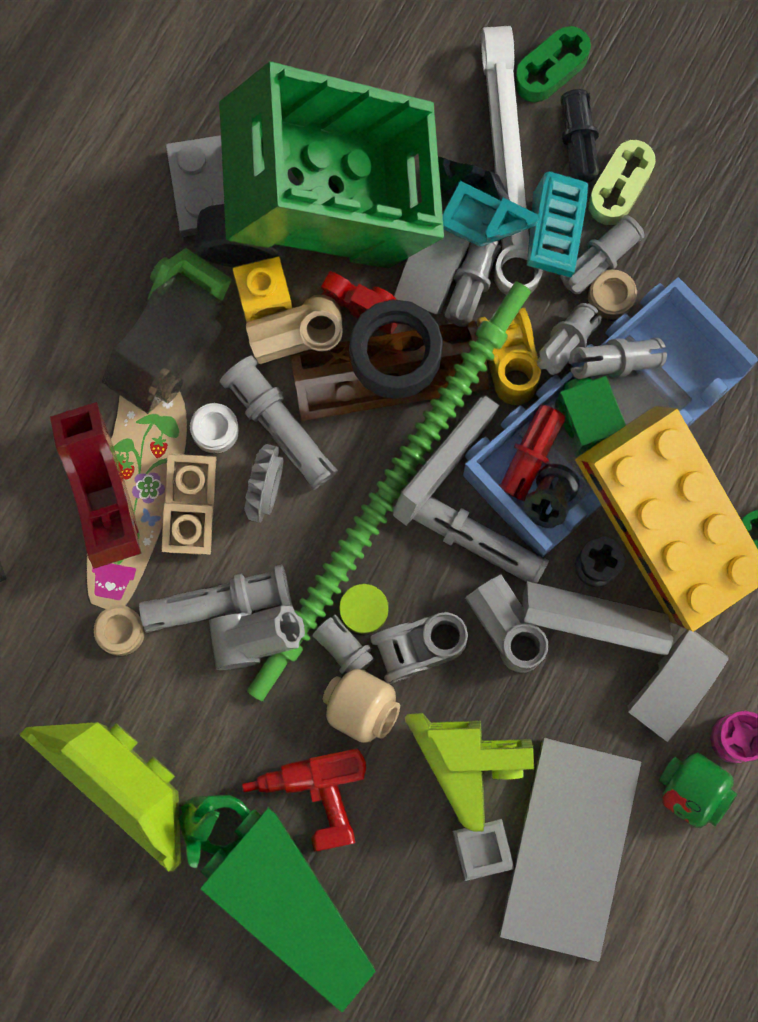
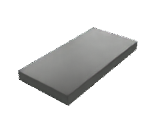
M542 739L499 937L597 962L600 961L641 761L556 740Z

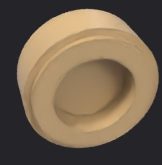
M619 270L604 271L592 282L588 291V302L598 310L596 314L610 320L618 319L625 313H629L637 297V288L633 279L628 274Z
M111 606L102 611L95 621V640L109 654L115 656L131 654L140 647L144 640L145 629L142 625L141 617L127 606Z

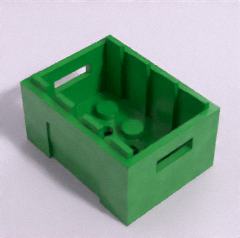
M271 61L219 101L227 241L267 248L276 244L349 257L350 262L390 268L444 238L434 102ZM417 154L419 158L422 202L419 204L417 201L414 156ZM288 170L299 180L298 185L290 182L287 175ZM329 179L339 188L338 194L329 188Z

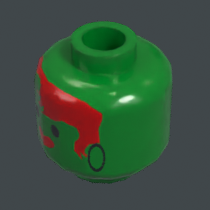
M692 753L684 761L674 757L659 779V782L666 786L662 794L663 805L695 828H702L708 823L716 827L738 795L732 790L734 785L733 776L700 753Z

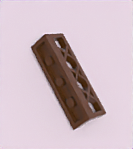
M472 320L465 327H459L454 323L439 326L443 345L440 367L431 384L419 393L400 399L381 397L363 386L353 372L349 355L350 341L340 342L328 351L309 349L290 355L301 421L440 398L441 395L438 393V388L447 387L446 376L453 377L455 375L454 364L461 365L464 361L461 358V353H469L471 350L469 342L450 344L448 342L469 338V341L476 342L478 339L476 336L478 329L476 321ZM416 330L370 337L368 340L367 354L372 356L369 358V361L376 370L385 375L402 376L410 374L419 367L424 358L425 346L422 337ZM413 347L418 348V350H416V351H410V352H403V351H401L402 349H407V348H413ZM318 363H323V364H325V365L320 366V367H314V368H308V369H303V370H302V366L312 365V364H318ZM479 371L477 373L479 383H471L469 386L472 392L489 389L488 371Z

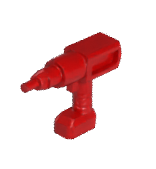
M358 748L282 765L281 770L265 773L257 777V781L242 784L243 792L259 790L263 793H272L286 790L287 794L310 790L312 802L322 800L330 827L316 830L311 837L314 852L356 843L353 828L350 826L348 816L346 815L338 785L364 780L366 762Z

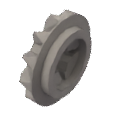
M265 444L259 450V453L256 454L245 497L244 509L248 520L260 523L264 514L270 515L272 512L283 469V458L278 457L279 448L277 446Z

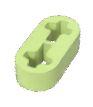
M628 140L622 143L614 152L596 182L588 202L589 212L597 222L605 225H615L620 222L623 216L628 215L649 180L656 162L652 148L645 142ZM633 156L638 157L641 160L639 167L633 170L629 178L623 176L627 161H630ZM614 187L622 190L617 200V205H613L610 210L602 206L604 198H608Z

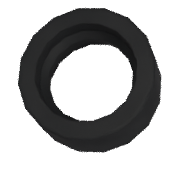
M224 204L208 206L202 209L198 215L194 249L200 257L207 261L234 268L278 256L281 263L285 259L286 246L274 244L267 248L227 241Z
M395 299L376 303L360 315L352 328L349 355L353 372L366 389L381 397L400 399L416 395L431 384L439 370L443 340L438 323L427 310L415 303ZM391 323L405 324L420 334L425 346V352L418 368L410 374L402 376L385 375L375 369L369 361L367 345L371 335L379 327Z

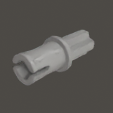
M625 215L620 219V222L606 232L599 240H590L587 244L588 249L577 258L573 276L571 278L563 275L560 276L563 285L572 293L580 294L604 271L614 270L617 267L616 261L645 237L639 223L631 216Z
M498 241L482 247L473 243L470 244L462 268L456 270L454 275L456 286L445 312V318L448 322L454 323L459 327H465L472 321L482 292L488 291L491 284L488 278L501 248L500 245H497Z
M587 303L577 305L565 321L559 322L553 327L549 341L539 351L540 357L537 360V364L540 369H547L550 374H557L567 364L570 353L575 347L585 348L587 346L588 337L601 324V315L596 316L590 323V319L598 312L594 306Z

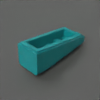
M553 172L544 173L533 192L532 212L540 215V219L536 226L530 228L527 266L570 278L573 276L587 203L588 184L586 182ZM545 229L552 230V231H555V232H559V233H562V234H565V235H561V234H558V233H554V232H551V231H547V230H545ZM544 244L562 249L563 254L544 249L542 246Z

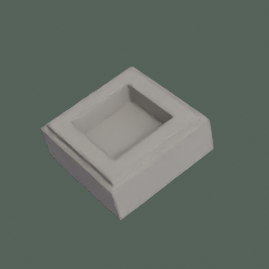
M502 819L484 823V831L473 832L466 828L452 831L464 881L514 869Z

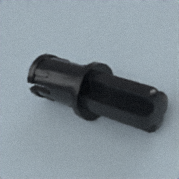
M573 89L565 92L560 98L565 123L562 141L568 146L572 178L588 183L594 181L599 174L595 144L599 137V130L593 126L590 93H587L584 89Z

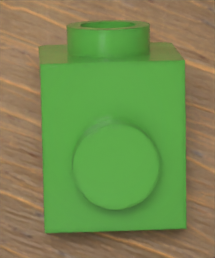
M185 248L170 259L164 257L157 263L150 276L153 286L148 300L157 305L170 296L208 322L217 315L232 279Z

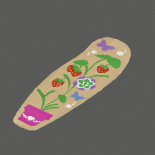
M137 373L133 375L123 385L119 396L117 418L111 441L139 530L137 536L142 554L93 569L87 556L88 596L91 604L104 609L116 605L126 606L133 596L163 527L167 454L185 453L187 419L181 392L168 378L154 373Z

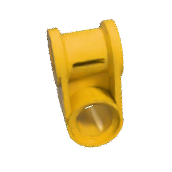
M525 308L519 310L505 333L508 335V338L502 348L499 350L494 348L492 352L495 356L494 360L487 359L498 397L511 405H522L528 402L535 394L541 375V369L537 364L538 356L534 345L532 326ZM478 318L477 326L479 327L483 321H488L487 318ZM518 370L524 372L530 381L523 385H515L508 381L505 375L510 371Z

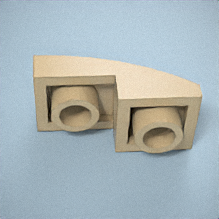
M167 454L162 552L211 555L217 456Z

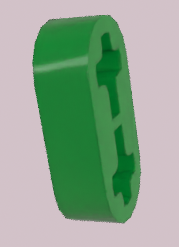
M573 26L563 27L523 58L518 65L514 82L515 90L519 96L529 102H542L579 73L587 64L591 49L590 38L586 32ZM562 45L567 48L573 45L578 47L576 56L568 53L559 61L557 60L560 56ZM546 68L548 69L545 73L543 85L538 81L532 84L527 82L529 72L537 76Z

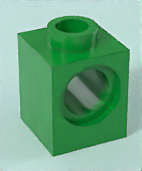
M591 376L583 379H573L563 386L564 391L560 392L555 402L556 409L565 416L563 427L575 457L582 455L626 426L607 376L593 381Z

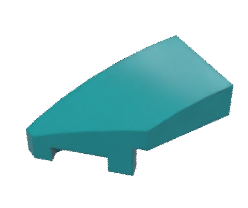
M462 181L459 182L442 215L443 229L480 247L534 227L540 219V215L504 197L500 201Z

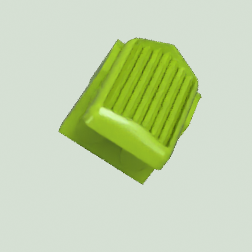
M423 713L407 714L405 716V722L412 731L456 813L457 820L468 830L473 832L484 831L483 771L492 770L493 779L523 778V770L534 769L532 740H482L481 721L431 723Z

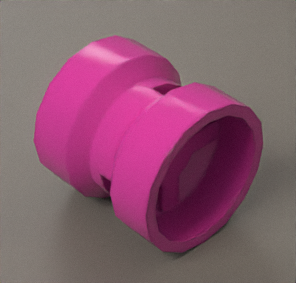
M749 711L735 712L722 717L715 723L711 731L710 740L711 746L718 757L733 764L758 759V714Z

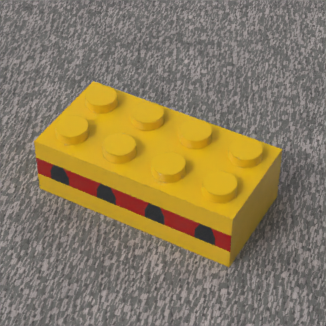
M654 406L575 459L665 614H668L670 622L694 632L758 588V549L677 408Z

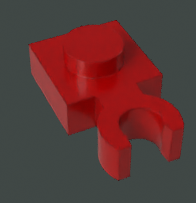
M332 271L328 273L321 285V289L324 290L322 295L333 298L339 306L349 309L350 315L359 318L363 312L376 303L392 299L397 300L391 293L380 287L373 286L371 290L361 284L356 287L347 279ZM398 323L383 325L378 330L386 334H393Z

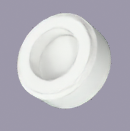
M210 403L200 407L194 413L190 422V432L196 445L203 451L222 453L230 449L237 441L239 425L235 414L230 408L219 403Z

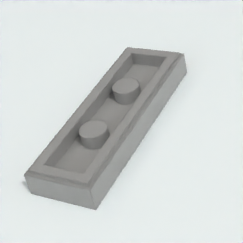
M487 396L479 399L402 491L393 510L395 518L406 526L487 429L499 407L498 404Z
M527 581L522 595L525 623L661 655H668L673 637L668 614Z

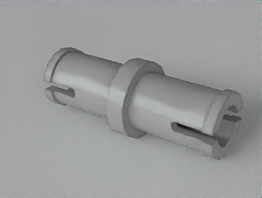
M618 338L610 339L606 343L607 345L585 348L575 347L570 353L569 364L586 362L584 366L571 368L572 374L577 379L609 374L614 378L625 377L634 370L663 367L667 359V352L650 354L652 350L666 347L660 338L633 342Z

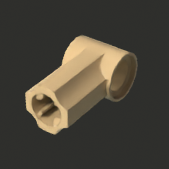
M314 295L308 298L302 306L247 322L246 330L254 357L259 364L309 349L328 351L334 348L341 340L343 333L341 308L337 301L326 295ZM316 316H325L331 319L333 323L330 327L319 330L310 326L309 321Z

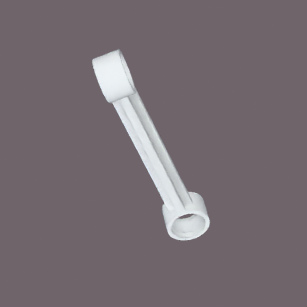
M511 26L483 27L481 33L482 64L487 80L495 174L499 175L510 201L526 208L513 73V32ZM528 229L501 239L502 252L496 262L494 281L498 289L505 295H507L513 284L506 280L501 268L511 258L518 257L527 260L529 245ZM534 268V279L530 283L525 284L531 290V293L539 284L543 273L541 269Z

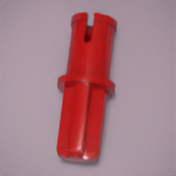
M547 405L539 406L521 444L515 443L513 447L517 451L499 484L505 493L525 502L543 463L549 464L550 462L546 457L565 421V416L560 411Z

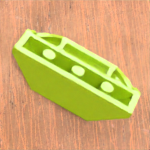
M98 722L26 727L19 734L168 872L175 871L181 864L180 825L178 820L179 796L178 791L170 784V781L175 776L155 757L152 756L146 763L132 749L138 742L121 726L115 723L109 729Z

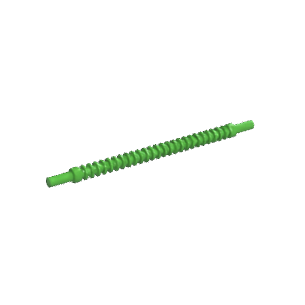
M515 281L490 321H483L476 331L478 339L476 342L469 341L470 352L461 353V358L464 360L461 365L454 364L455 375L453 377L446 376V382L448 383L446 388H438V393L441 395L438 400L431 399L432 410L430 412L423 411V416L425 417L423 423H415V428L418 430L415 435L408 434L409 445L407 447L400 446L399 449L402 455L399 459L396 457L392 458L394 468L392 470H384L387 478L384 482L377 481L376 485L379 487V490L376 494L369 493L371 503L369 505H361L364 513L361 517L354 516L353 520L356 522V525L353 529L346 528L348 538L346 540H338V544L341 546L340 550L330 553L333 560L330 564L324 563L322 565L325 572L322 576H315V580L318 582L315 587L309 586L307 588V591L310 593L309 597L299 600L302 607L299 611H294L303 619L305 636L301 638L299 648L270 655L246 690L256 699L263 701L288 662L297 660L303 651V647L300 645L303 640H310V636L307 634L310 628H318V624L315 622L317 617L326 616V613L323 611L324 606H332V594L341 593V589L338 587L341 581H349L346 573L349 569L356 570L357 567L354 564L356 558H364V554L361 552L364 546H372V542L369 540L372 534L379 535L378 524L380 522L383 524L387 523L386 512H393L394 506L392 503L395 499H399L401 489L403 487L406 488L409 484V477L417 475L416 466L418 464L425 465L424 454L426 452L433 453V448L431 447L433 441H441L438 433L441 429L448 430L449 426L446 421L449 417L456 418L454 408L456 406L463 407L464 401L461 399L464 394L471 395L472 391L469 388L471 383H479L477 373L479 371H487V366L484 364L487 359L494 360L495 356L492 353L494 348L499 350L508 338V335L505 333L531 294V290L525 285Z

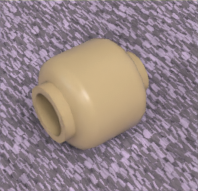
M353 669L342 678L334 677L328 684L323 696V702L327 704L326 718L329 725L363 743L371 742L376 737L383 739L391 731L400 712V704L396 702L394 687L364 670Z

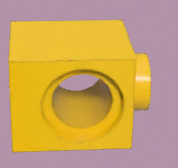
M279 256L233 268L246 323L292 309L291 298Z

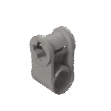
M444 612L413 623H404L372 635L370 640L372 645H378L387 671L384 680L391 684L423 673L428 668L456 659L465 650L468 633L467 627L461 618L455 614ZM440 625L454 627L460 637L457 645L448 650L437 648L431 641V635L435 628ZM394 644H398L404 660L403 664H400Z

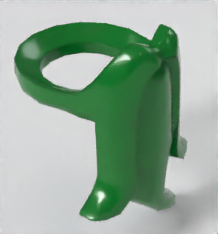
M231 795L195 796L188 799L182 805L183 814L178 820L186 844L187 861L190 867L197 868L201 850L215 855L221 848L229 854L241 840L238 837L227 845H216L208 840L219 817V812L214 810L219 808L236 810L241 816L242 822L250 814V810L240 799Z

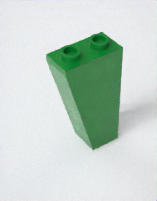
M270 807L262 815L253 809L234 831L241 838L229 854L220 848L200 871L208 878L200 889L332 1005L343 1012L376 972L375 968L278 815Z

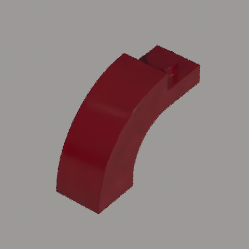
M97 402L50 416L55 446L74 494L87 556L93 569L142 554L137 536L139 530L129 493Z

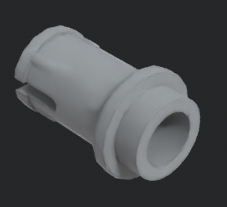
M337 615L327 619L313 633V637L325 647L341 666L339 671L342 675L353 669L365 671L375 660L369 653L372 648L369 645L363 647Z

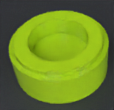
M359 584L351 587L345 592L340 601L341 620L350 631L356 634L367 635L378 631L384 625L388 616V602L385 595L377 587L369 584Z

